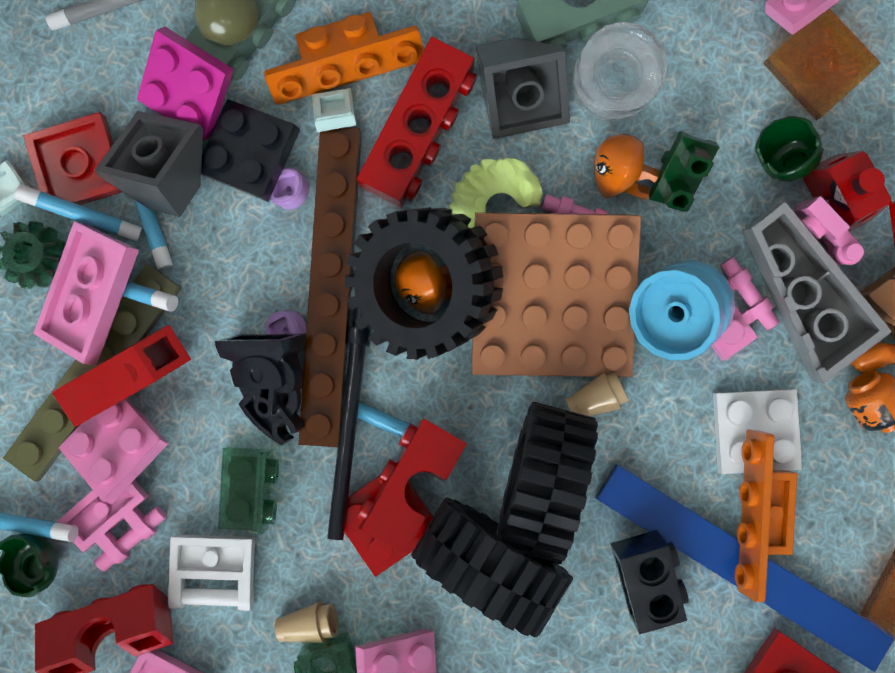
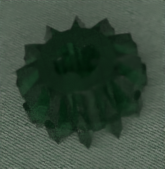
M35 220L30 221L28 225L22 222L13 223V233L7 231L0 232L2 239L5 241L4 246H0V254L3 256L0 259V269L6 270L4 279L11 283L18 282L20 287L25 289H32L35 284L42 288L50 286L49 276L54 278L56 266L61 258L58 252L63 251L66 245L65 241L57 239L59 232L49 226L44 228L43 223Z

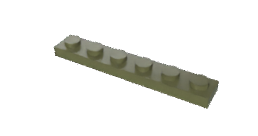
M146 264L132 282L177 296L182 287L150 264ZM122 297L97 365L147 337L166 310ZM75 360L53 391L97 365L83 364ZM50 393L3 457L4 460L34 482L40 481L61 453L58 447L77 429V427L73 426L52 393Z

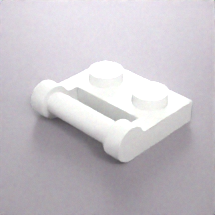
M173 535L170 537L169 608L183 609L185 605L238 606L240 611H252L254 605L255 537ZM185 579L238 580V590L187 588Z

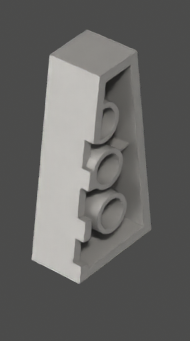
M786 202L774 205L741 231L811 380L824 384L892 332Z

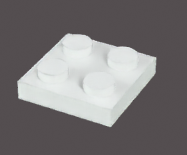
M797 389L713 393L718 473H744L741 449L743 442L746 440V431L748 429L774 435L773 470H802Z

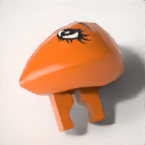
M619 134L607 137L597 148L594 158V176L602 196L607 199L626 192L646 200L649 195V187L640 185L638 181L649 179L656 183L659 176L657 169L644 164V143L634 135Z
M412 251L401 260L396 268L395 286L400 296L419 312L433 315L438 312L444 300L452 296L451 275L447 265L438 267L428 251Z

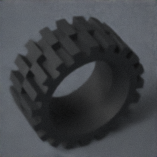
M442 207L396 211L387 214V219H379L371 223L368 228L372 233L359 235L354 244L361 248L362 251L349 254L346 264L355 267L354 274L345 276V287H354L355 296L347 298L349 309L359 307L362 316L357 318L355 322L360 330L369 326L374 330L368 339L376 346L388 341L389 345L386 352L397 356L407 351L406 359L418 360L426 355L430 359L470 341V339L479 335L486 328L483 325L484 323L493 319L497 309L491 307V303L501 300L503 288L494 287V280L503 277L502 266L492 267L490 258L499 254L494 244L483 246L481 240L488 234L481 226L469 228L468 224L471 218L466 215H451L452 209ZM411 243L422 244L434 250L444 260L449 269L452 279V296L447 310L437 321H422L410 316L399 306L391 288V269L400 251Z
M532 402L518 438V445L515 449L507 487L504 492L496 534L498 539L529 557L559 565L562 564V561H565L568 550L571 549L574 542V533L578 531L581 511L584 509L587 500V488L591 483L593 473L591 468L596 456L594 448L598 440V432H596L598 422L596 418Z
M448 497L444 498L412 551L411 556L416 560L415 563L420 568L426 570V574L432 580L440 582L442 588L450 594H456L469 607H475L482 611V614L493 621L496 619L504 627L510 630L515 628L523 635L540 636L573 581L572 575L558 564L526 556L497 538L496 534L499 523L484 513H479L474 508L462 504L460 501L452 500Z

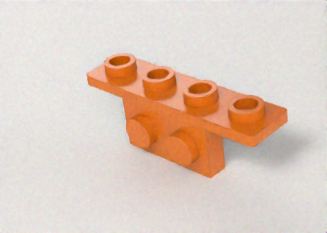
M371 11L360 15H351L346 19L323 26H315L307 31L295 34L301 60L265 70L264 77L275 104H284L417 64L424 51L418 27L414 25L379 36Z
M748 429L746 431V440L743 442L741 449L744 461V478L739 488L742 514L741 523L737 528L740 550L739 564L735 568V581L740 593L755 602H765L768 555H793L798 473L789 470H773L774 435Z

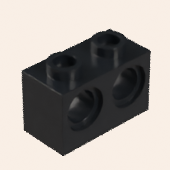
M658 530L610 543L628 612L639 635L687 621L683 604L689 603V597L682 579H677L674 568L680 566V561L674 544L672 542L666 543ZM655 557L650 565L641 567L645 559ZM663 595L659 601L651 603L654 597Z

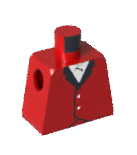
M863 150L834 155L820 162V165L805 178H802L813 198L821 196L850 226L849 232L872 221L892 203L891 197L884 185L885 177L883 173L874 167L868 154Z

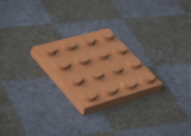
M475 212V227L481 226L488 234L481 240L483 246L494 244L499 254L491 257L490 261L492 267L502 266L503 277L494 280V287L503 288L501 300L491 303V307L497 309L493 319L484 323L483 325L486 328L479 335L472 338V375L598 377L604 372L606 376L616 372L618 377H633L635 333L631 328L629 307L633 293L638 285L641 215Z

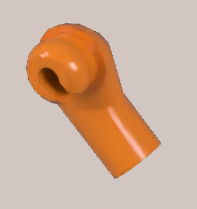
M879 342L850 363V365L854 366L857 371L864 373L890 364L895 365V344Z

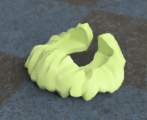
M515 158L481 160L480 165H472L470 167L471 171L463 174L462 181L455 183V192L452 194L453 202L450 208L453 215L464 214L471 218L468 227L473 228L475 227V212H486L487 201L493 195L498 193L508 194L520 206L531 208L541 205L540 200L543 193L538 177L531 173L525 162Z

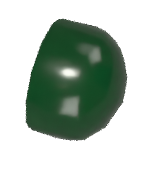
M787 116L774 120L761 131L755 144V151L765 172L773 179H778L781 182H792L808 176L820 165L824 149L821 137L812 122L807 118Z
M16 534L0 541V550H2L0 574L2 575L5 588L13 596L34 597L52 584L58 571L57 550L45 537Z

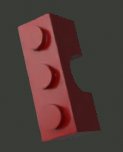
M426 419L420 420L417 426L412 423L408 425L398 445L404 448L397 461L389 459L377 479L383 485L376 498L368 496L356 518L362 521L358 529L403 555H406L426 517L410 508L406 502L405 486L408 480L418 472L428 473L441 481L447 480L467 445L464 441Z
M142 584L132 587L129 592L111 598H99L92 601L88 606L73 611H61L55 613L50 619L35 623V672L89 673L95 671L96 650L101 641L114 632L116 644L134 657L174 644L171 608L168 605V597L154 584Z

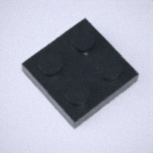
M227 99L202 154L201 175L269 202L300 129L293 123Z

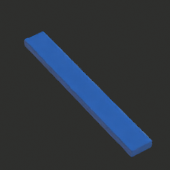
M615 464L595 498L648 532L658 530L666 543L672 542L677 550L737 586L735 568L739 564L740 545L738 539ZM768 559L765 602L762 603L875 672L895 637Z

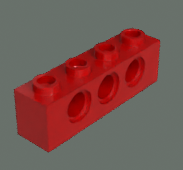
M431 36L356 179L361 188L400 208L403 207L406 199L411 202L415 199L423 180L418 178L425 164L431 167L441 148V145L436 142L442 130L444 129L449 132L459 114V109L455 108L461 94L467 97L476 82L478 75L473 72L474 57ZM434 84H443L449 89V92L440 98L431 96L427 91ZM417 118H424L431 124L430 128L424 133L411 131L409 125ZM398 153H407L413 160L407 168L397 169L391 165L392 158Z

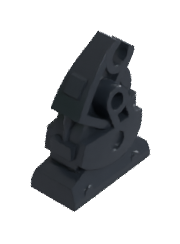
M306 333L240 334L215 341L220 358L233 362L230 374L234 387H239L244 397L239 403L244 414L262 433L282 446L290 442L294 438L293 434L305 427L303 420L297 412L301 405L300 389L303 387V371L298 354L305 347Z

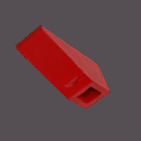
M167 325L51 393L73 426L77 427L189 362L191 358L171 326Z

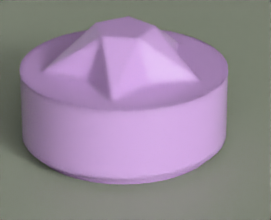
M283 168L270 199L285 210L296 209L308 197L309 181L296 169Z
M293 310L275 312L266 323V334L306 333V323L303 317Z

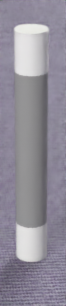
M89 0L45 15V19L49 28L54 31L142 0Z

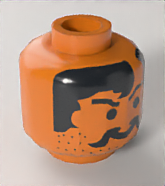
M873 370L854 378L848 385L849 390L846 393L845 402L859 425L868 431H881L883 433L895 431V377Z

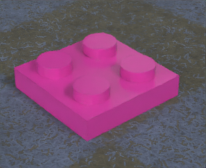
M165 26L155 31L137 100L164 117L200 124L203 128V141L210 138L216 125L234 69Z

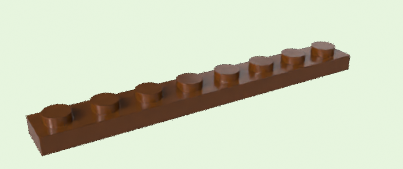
M345 127L320 132L300 414L305 427L299 431L298 445L338 447L346 380L348 350L346 339L350 320L347 298L351 297L352 287H345V276L353 274V267L346 264L349 254L354 253L358 182L356 179L360 169L362 139L360 128Z

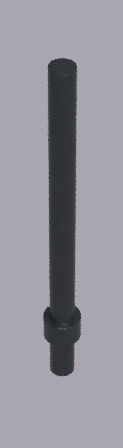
M359 307L354 308L352 327H348L346 344L350 345L327 534V539L330 540L344 539L365 349L370 346L368 338L372 331L368 327L360 330L355 322L357 318L362 316Z

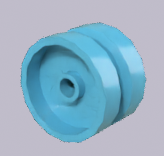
M695 260L675 262L644 279L633 293L629 307L631 328L640 344L653 355L670 361L689 360L704 353L730 327L735 312L734 293L725 276L711 265Z

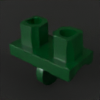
M679 131L670 151H665L661 158L663 165L658 173L659 177L656 183H653L648 196L650 200L666 204L668 208L682 212L689 211L695 200L693 196L703 177L708 176L714 165L713 159L720 148L717 142L702 140Z

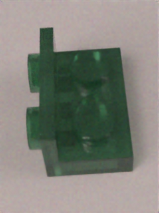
M223 448L218 529L251 530L253 534L262 535L269 529V524L275 523L277 501L271 499V483L276 484L278 481L279 460L273 459V449Z

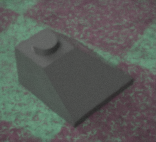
M516 37L476 45L480 81L493 139L570 123L564 47Z
M137 111L94 171L99 177L148 209L180 217L201 185L203 128L197 123Z

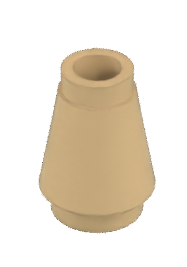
M604 372L572 394V396L565 398L571 412L587 416L620 410V405L629 402L616 372L607 376Z
M322 601L286 614L283 617L276 618L275 634L279 642L327 643L329 638L336 637L338 634V616L333 604L325 605Z

